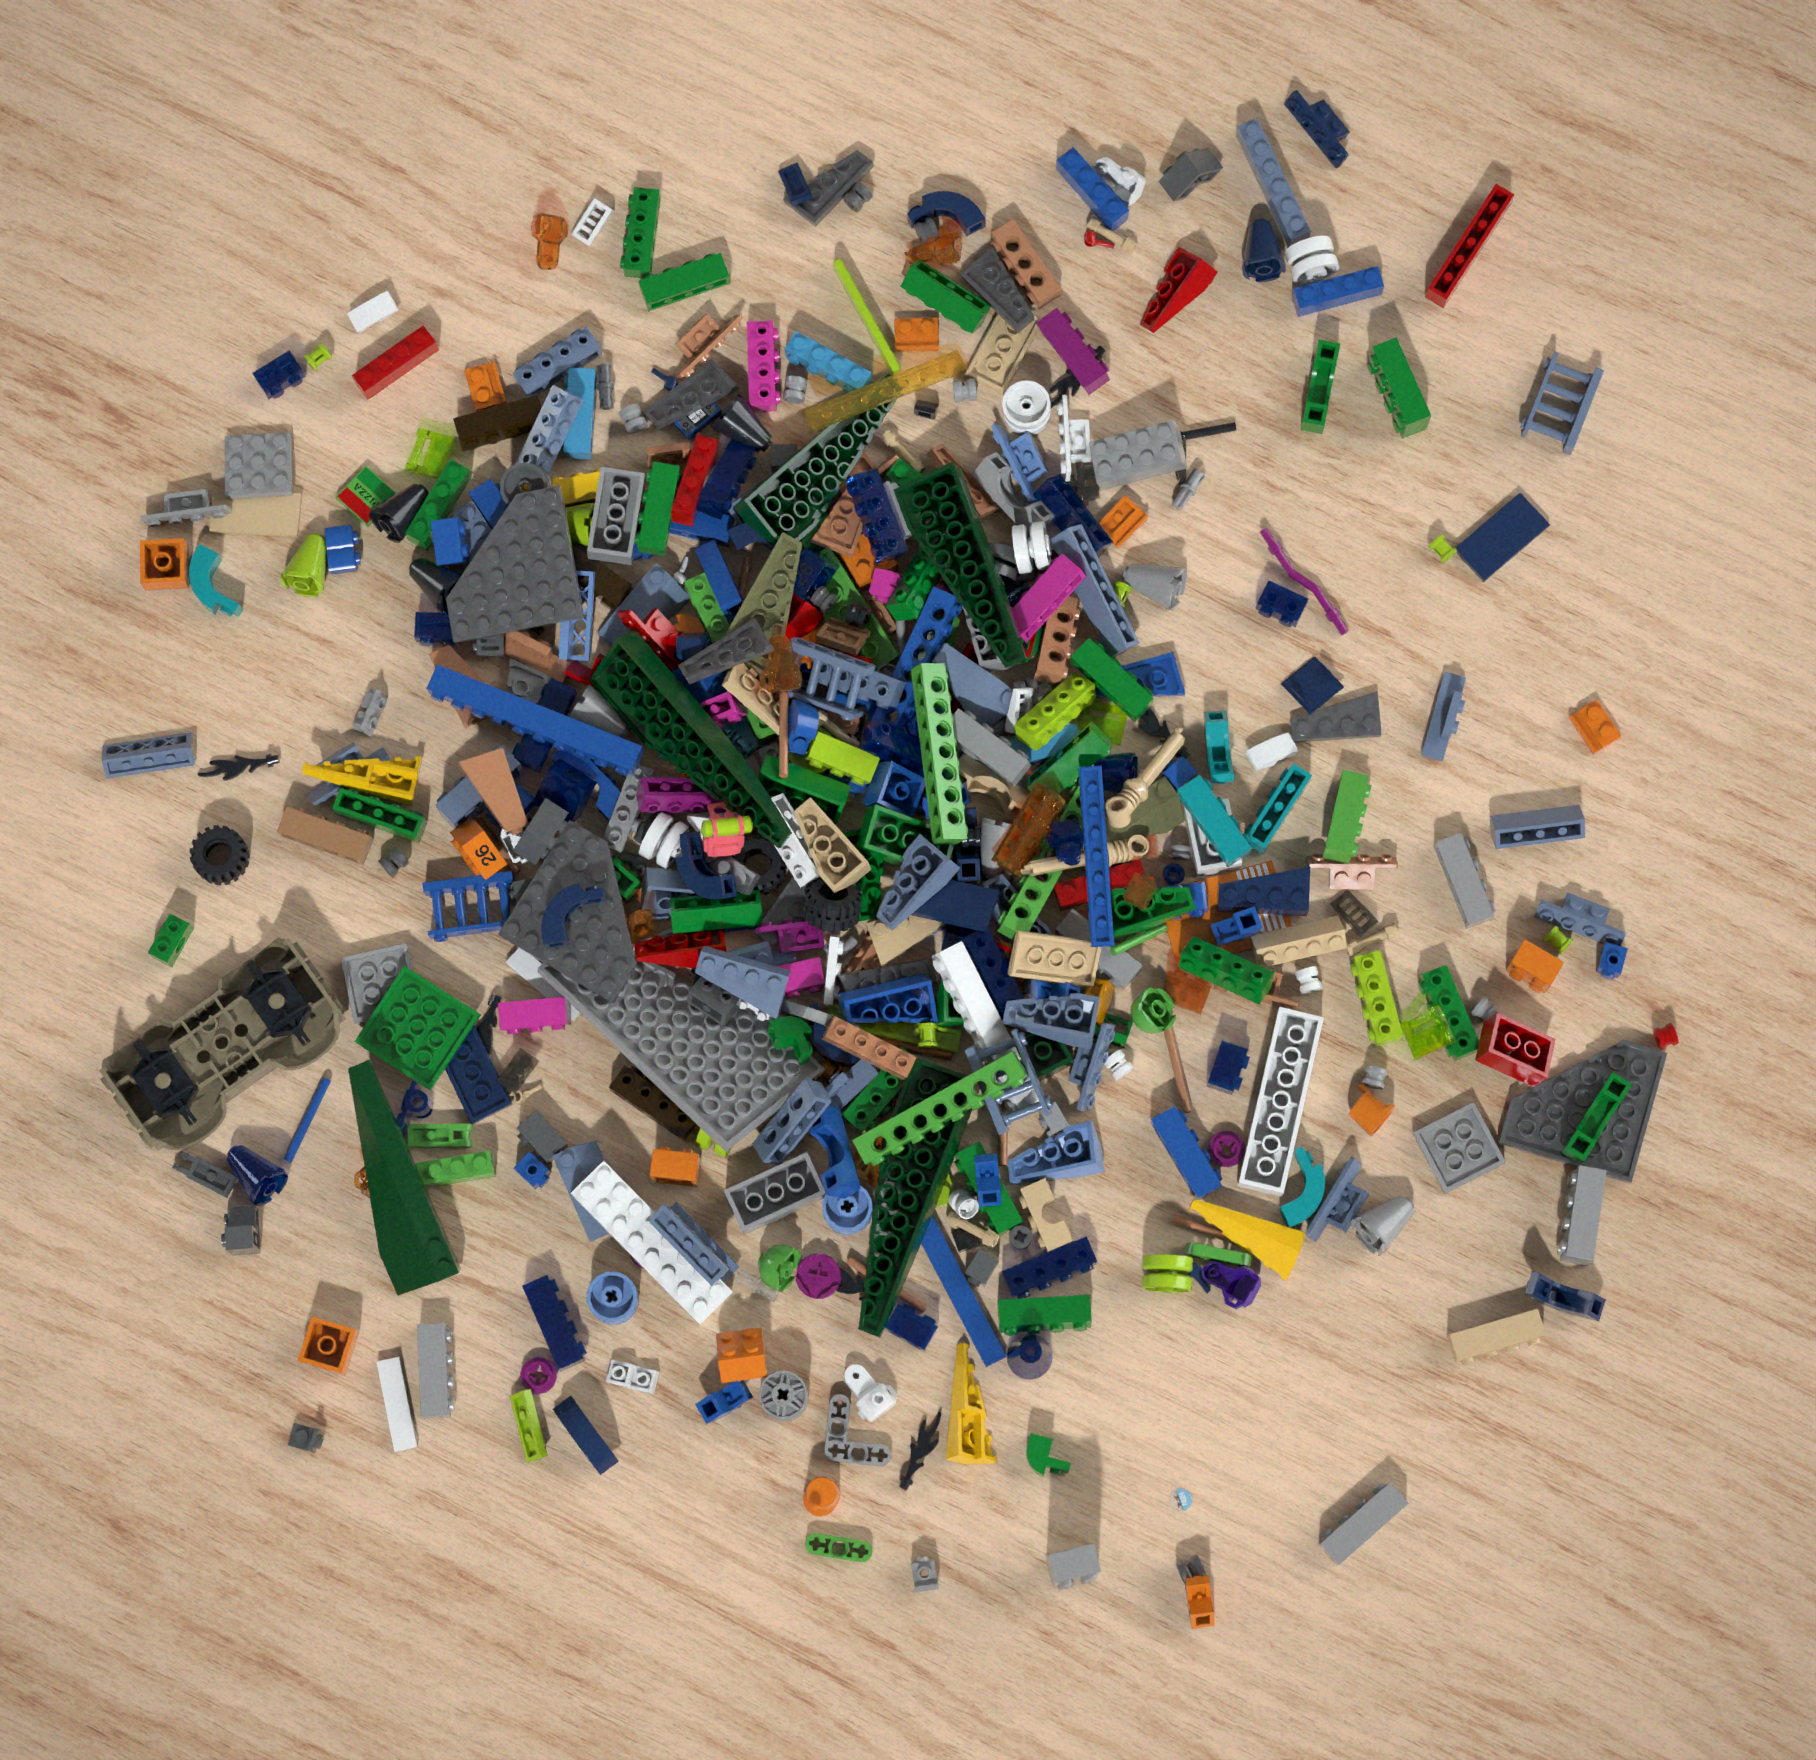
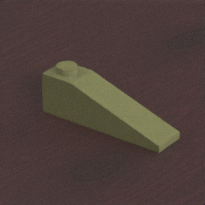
M1166 777L1148 787V798L1144 802H1140L1131 813V821L1127 826L1114 828L1110 825L1108 816H1105L1107 842L1122 841L1133 835L1147 837L1148 835L1158 833L1164 834L1185 821L1179 798L1176 795L1177 792Z

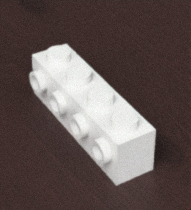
M781 793L771 799L792 834L781 848L776 846L775 848L801 888L820 878L793 813L794 810L785 795Z

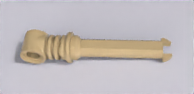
M1175 728V732L1169 736L1136 778L1126 780L1121 792L1106 802V812L1112 827L1123 828L1127 826L1131 821V813L1140 802H1144L1148 798V787L1181 746H1183L1185 737L1181 735V732L1184 730L1183 728Z
M1133 835L1122 841L1107 842L1109 868L1115 863L1132 862L1141 859L1149 850L1148 840L1142 835ZM1131 845L1137 846L1139 852H1135ZM1084 851L1030 861L1024 866V869H1021V874L1029 873L1030 876L1085 866Z

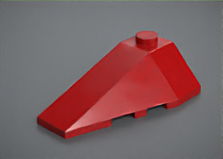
M1181 247L1177 248L1164 268L1166 275L1162 282H1158L1156 287L1158 293L1155 299L1149 302L1140 323L1143 328L1152 333H1155L1203 293L1218 273L1203 259Z
M795 590L793 591L782 653L788 650L785 648L788 639L806 636L819 624L824 615Z
M715 929L710 931L674 933L667 937L656 936L635 943L636 961L696 969L700 952L704 946L727 952L723 929H718L719 932H717Z

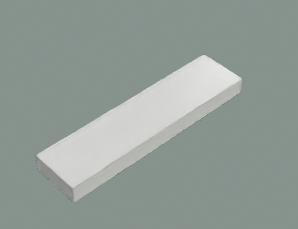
M518 948L506 961L510 968L545 998L563 997L537 972L538 967L542 964L532 955ZM570 1004L571 1020L574 1022L581 1013Z
M400 1357L377 1361L394 1452L418 1448Z

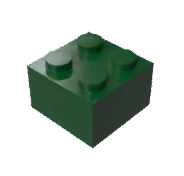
M1030 1032L1024 1034L1028 1043L1025 1045V1048L1039 1082L1073 1065V1058L1065 1044Z

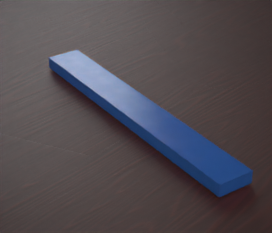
M1102 765L1078 767L1090 946L1091 948L1113 947L1114 935Z
M932 1216L921 1245L987 1368L1006 1358V1354Z

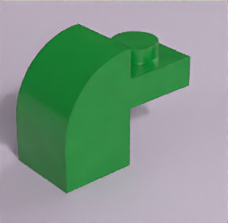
M793 1016L770 1020L767 1032L775 1051L792 1046L799 1064L809 1063L810 1054L813 1052L811 1042L809 1041L812 1031L810 1026L802 1019Z
M1031 1433L1026 1451V1458L1030 1468L1043 1477L1046 1468L1050 1469L1049 1473L1059 1476L1069 1473L1070 1462L1049 1457L1053 1439Z

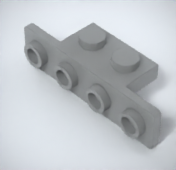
M207 489L163 494L165 513L142 515L140 520L149 527L161 526V523L165 522L180 524L182 520L190 519V521H202L204 517L210 516L215 519L224 518L225 514H231V509L226 505L210 506L209 491Z
M638 765L634 776L627 775L604 834L603 840L608 842L610 849L617 852H622L628 836L632 837L633 832L639 830L641 812H639L636 792L641 778L651 777L653 774V770L648 767Z

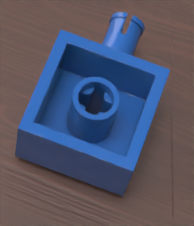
M893 761L878 762L863 804L868 807L876 804L912 818L915 811L926 816L922 807L923 799L920 798L925 786V779Z

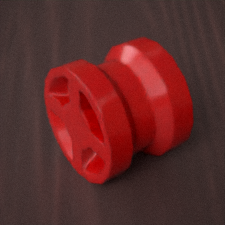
M1672 1023L1666 1024L1661 1029L1658 1027L1653 1029V1036L1660 1050L1666 1049L1670 1044L1673 1046L1679 1044L1678 1036Z

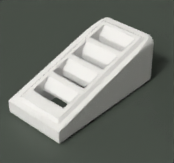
M594 198L571 235L590 247L613 215L614 210ZM596 208L605 212L604 215L601 216L595 212ZM591 215H594L595 217L600 219V221L596 223L595 221L590 219ZM585 223H590L595 227V229H589L585 226ZM583 229L591 234L590 237L587 238L581 234L580 230Z
M1032 687L1013 689L1005 722V732L1016 734L1014 724L1033 708ZM1020 694H1025L1023 699H1020Z

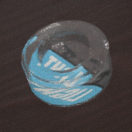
M1178 1488L1171 1493L1169 1502L1174 1510L1184 1512L1191 1507L1193 1497L1187 1489Z

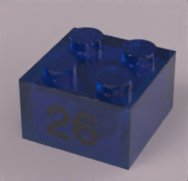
M805 547L801 550L793 594L802 600L810 601L812 595L819 587H826L840 566L820 551Z
M559 759L548 768L532 803L540 808L546 798L569 812L564 819L566 822H569V820L575 822L581 817L597 782Z

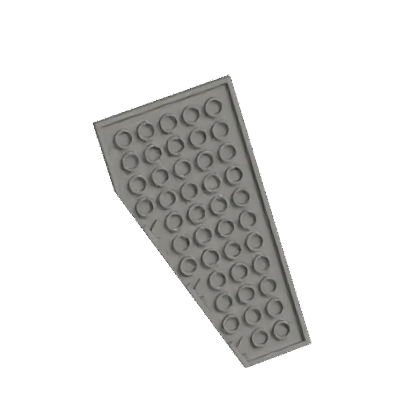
M636 961L637 967L614 1004L545 963L538 967L537 972L555 990L565 997L576 1010L725 1152L779 1110L804 1078L814 1081L824 1072V1068L812 1056L809 1058V1063L800 1065L792 1046L775 1051L767 1032L769 1022L760 1021L757 1016L745 1010L738 1009L725 1026L711 1019L687 1003L689 990L693 985L676 977L675 973L655 963Z

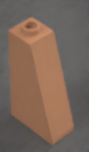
M450 645L437 646L429 654L435 668L438 664L485 683ZM465 708L463 711L456 709L465 729L487 719L485 716L483 719L478 718Z
M503 748L459 761L461 770L504 832L511 831L512 835L524 832V827L528 826V822Z

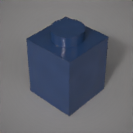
M682 633L676 637L677 660H687L712 645L711 640H709V633Z

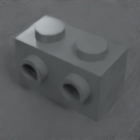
M701 976L689 990L687 1003L722 1026H725L740 1008L741 999Z

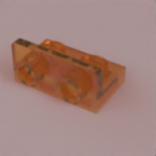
M1180 970L1168 971L1162 989L1170 996L1175 1006L1201 1015L1211 986L1207 985L1208 982L1204 979L1196 977L1194 980L1186 977L1187 974Z

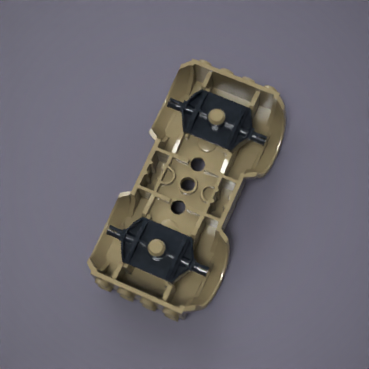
M275 939L251 959L218 979V991L173 1022L167 1018H162L135 1040L103 1059L102 1069L100 1070L103 1077L100 1080L112 1094L115 1092L114 1100L120 1108L128 1111L127 1119L133 1127L135 1126L137 1130H141L139 1136L150 1148L155 1147L158 1151L163 1147L170 1150H182L198 1144L209 1137L222 1124L227 1112V1102L277 1067L290 1071L301 1069L320 1059L333 1047L339 1037L340 1023L346 1020L342 1014L346 1010L335 996L330 997L333 993L323 978L318 980L317 977L320 976V973L310 960H304L307 958V955L297 942L293 944L289 939ZM239 1024H245L248 1027V1032L243 1037L235 1034V1028ZM221 1037L228 1039V1045L224 1049L216 1047V1042ZM205 1050L210 1053V1060L207 1063H200L198 1061L197 1055L200 1051Z

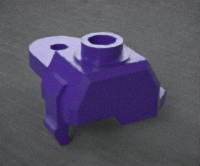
M1213 1261L1202 1267L1203 1279L1221 1289L1225 1304L1234 1309L1251 1305L1261 1287L1260 1276L1256 1275L1252 1269L1246 1266L1233 1270L1219 1262Z

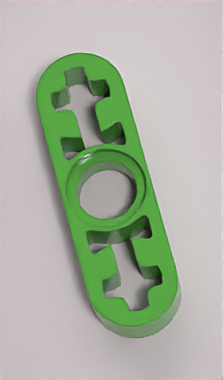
M1186 1243L1185 1255L1240 1267H1250L1252 1259L1250 1254L1197 1243Z
M814 1533L809 1535L805 1542L806 1549L813 1555L861 1563L868 1561L872 1556L870 1544L861 1540ZM819 1538L820 1543L826 1544V1539H831L828 1545L829 1553H824L826 1549L824 1547H818L817 1551H814L813 1546L809 1545L810 1541ZM837 1541L843 1542L846 1546L845 1552L841 1555H837L832 1551V1545ZM849 1542L854 1543L852 1548L860 1549V1546L864 1545L868 1555L865 1554L863 1558H859L858 1553L851 1552L852 1557H847Z

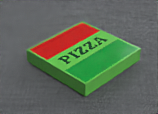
M365 466L339 492L336 499L363 524L369 527L372 524L369 518L370 509L395 495L396 492Z

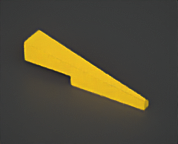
M415 756V759L402 760L401 757H395L394 760L380 761L379 758L344 760V763L337 764L324 761L320 765H308L307 762L303 765L302 774L412 806L417 789L422 756Z
M1195 1198L1191 1201L1189 1209L1192 1211L1196 1210L1206 1218V1222L1209 1224L1213 1223L1223 1231L1222 1234L1248 1254L1256 1256L1264 1262L1263 1265L1266 1268L1273 1269L1281 1275L1280 1278L1287 1281L1299 1256L1305 1232Z
M961 1343L957 1345L946 1460L960 1464L997 1463V1457L992 1455L990 1447L992 1436L987 1434L984 1422L987 1420L982 1395L979 1384L975 1385L972 1373L975 1371L974 1364H970L967 1353L970 1346L967 1343Z

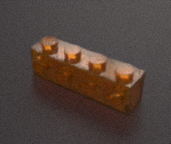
M1036 783L991 860L1005 872L1021 878L1023 875L1021 874V869H1024V866L1032 860L1066 801L1054 790Z

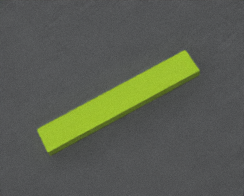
M839 258L833 261L835 273L893 379L900 377L901 367L842 259Z
M829 1004L827 1014L845 1020L841 1016L839 1004ZM877 1021L876 1023H854L871 1035L913 1044L920 1043V1029L917 1028V1024L920 1023H888ZM938 1026L936 1028V1042L938 1043L936 1049L957 1054L962 1031Z

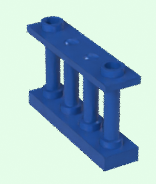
M512 871L495 873L486 880L481 875L422 883L423 892L426 896L432 898L435 930L428 931L429 938L431 940L434 939L435 942L447 941L448 937L500 931L511 914L508 888H510L512 882H515ZM496 887V889H499L502 921L489 923L485 891L488 890L487 888ZM468 890H474L477 893L480 924L467 926L463 894ZM445 893H452L454 895L458 927L444 929L441 897Z

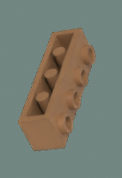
M294 806L293 809L286 807L277 829V833L281 837L364 865L373 843V839L366 830L356 828V831L349 829L348 825L341 821L329 822L327 817L317 813L314 816L306 814L305 809Z

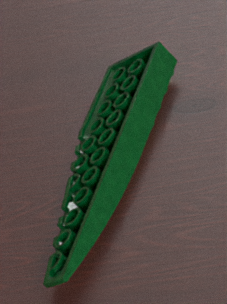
M635 630L617 637L590 678L591 684L645 746L650 750L655 749L660 753L659 756L663 760H669L675 764V769L680 773L688 774L693 783L715 800L723 801L728 810L731 812L736 811L741 816H749L753 825L758 828V833L776 847L781 848L792 832L761 782L731 741Z
M916 1058L905 1079L891 1118L968 1075ZM977 1084V1085H976V1092L979 1094L980 1087H979V1085ZM959 1093L956 1096V1103L959 1106L966 1103V1095ZM939 1104L936 1107V1114L939 1117L946 1114V1106ZM971 1108L963 1112L965 1116L955 1122H952L950 1119L943 1123L945 1126L943 1129L932 1133L930 1130L923 1134L925 1137L923 1140L915 1144L909 1142L903 1145L905 1149L898 1154L892 1155V1153L885 1155V1161L879 1164L878 1185L876 1184L875 1192L876 1201L873 1208L869 1240L870 1249L866 1264L867 1273L864 1280V1297L861 1304L858 1330L879 1338L881 1337L936 1208L970 1118ZM919 1115L916 1119V1124L919 1128H923L927 1123V1119L924 1115ZM900 1126L896 1130V1135L899 1139H903L907 1134V1130L904 1126ZM885 1138L882 1140L881 1150L887 1145Z

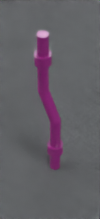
M1267 527L1261 530L1260 534L1268 544V550L1272 555L1276 556L1288 576L1310 590L1325 610V616L1329 622H1333L1341 636L1346 634L1349 630L1341 620V614L1337 608H1333L1321 588L1295 570L1282 551V545L1274 539Z

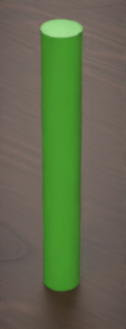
M1163 923L1111 947L1110 953L1116 956L1166 932L1167 926Z

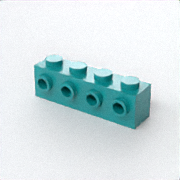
M1294 763L1290 769L1285 768L1279 778L1281 780L1278 788H1272L1267 796L1270 799L1266 806L1261 805L1255 815L1258 819L1254 825L1250 823L1244 832L1252 842L1251 848L1262 855L1264 854L1308 786L1312 774Z
M1198 775L1177 789L1176 795L1226 866L1230 867L1251 852L1252 848L1250 845H1252V842L1247 834H1242L1237 828L1239 824L1235 817L1227 814L1225 811L1226 805L1219 796L1216 798L1212 793L1213 787L1206 778L1203 780Z

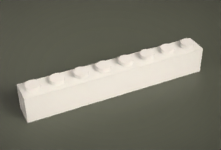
M963 942L956 943L931 956L933 966L941 974L944 980V988L951 994L954 1000V1008L961 1014L964 1020V1027L971 1034L976 1048L983 1050L1011 1039ZM1016 1047L985 1058L984 1066L1012 1051L1016 1053L1019 1060L1021 1057ZM1007 1075L997 1078L996 1081L1000 1084L1004 1083ZM1029 1075L1028 1077L1024 1078L1025 1082L1030 1080ZM1031 1089L1004 1100L1005 1109L1008 1113L1038 1102L1039 1099L1035 1090Z

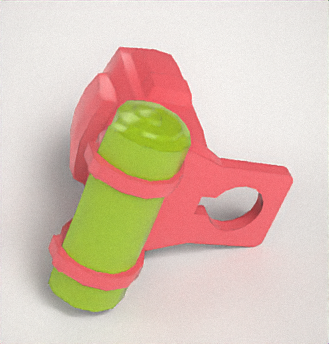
M724 802L707 804L710 820H703L701 824L703 849L707 856L726 857L740 853L741 848L744 846V834L750 833L753 828L751 818L749 816H735L733 812L726 808ZM722 808L727 812L724 813V816H719L714 810Z

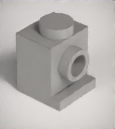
M1056 1102L1052 1103V1113L1049 1116L1045 1117L1043 1110L1039 1111L1041 1117L1038 1118V1121L1043 1130L1048 1129L1047 1138L1064 1132L1063 1129L1069 1126Z
M929 1556L915 1558L916 1563L911 1564L915 1592L938 1589L934 1560L929 1561ZM922 1569L928 1570V1577L922 1578L920 1571Z

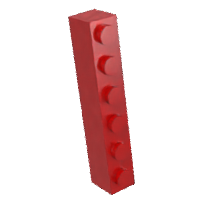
M1495 184L1428 287L1425 298L1444 309L1512 204L1515 194Z

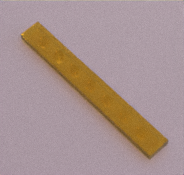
M958 350L803 410L802 415L811 432H814L964 373L967 367Z

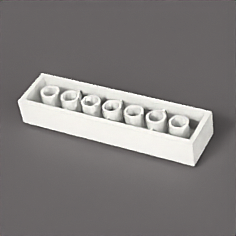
M1279 1007L1237 1184L1238 1187L1282 1197L1284 1194L1324 1017Z
M605 1161L571 1192V1195L699 1325L732 1293L721 1279L714 1286H711L654 1228L648 1219L655 1212Z

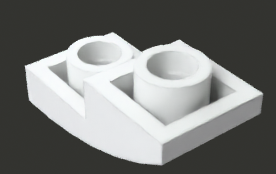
M386 291L353 309L347 315L356 331L361 333L376 322L385 320L399 309L390 293Z
M1288 732L1266 740L1248 749L1245 753L1255 771L1274 766L1278 760L1295 756L1298 749Z
M612 1360L606 1382L654 1394L660 1372Z

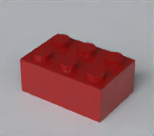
M1496 1012L1483 1022L1475 1061L1535 1087L1548 1078L1556 1039Z

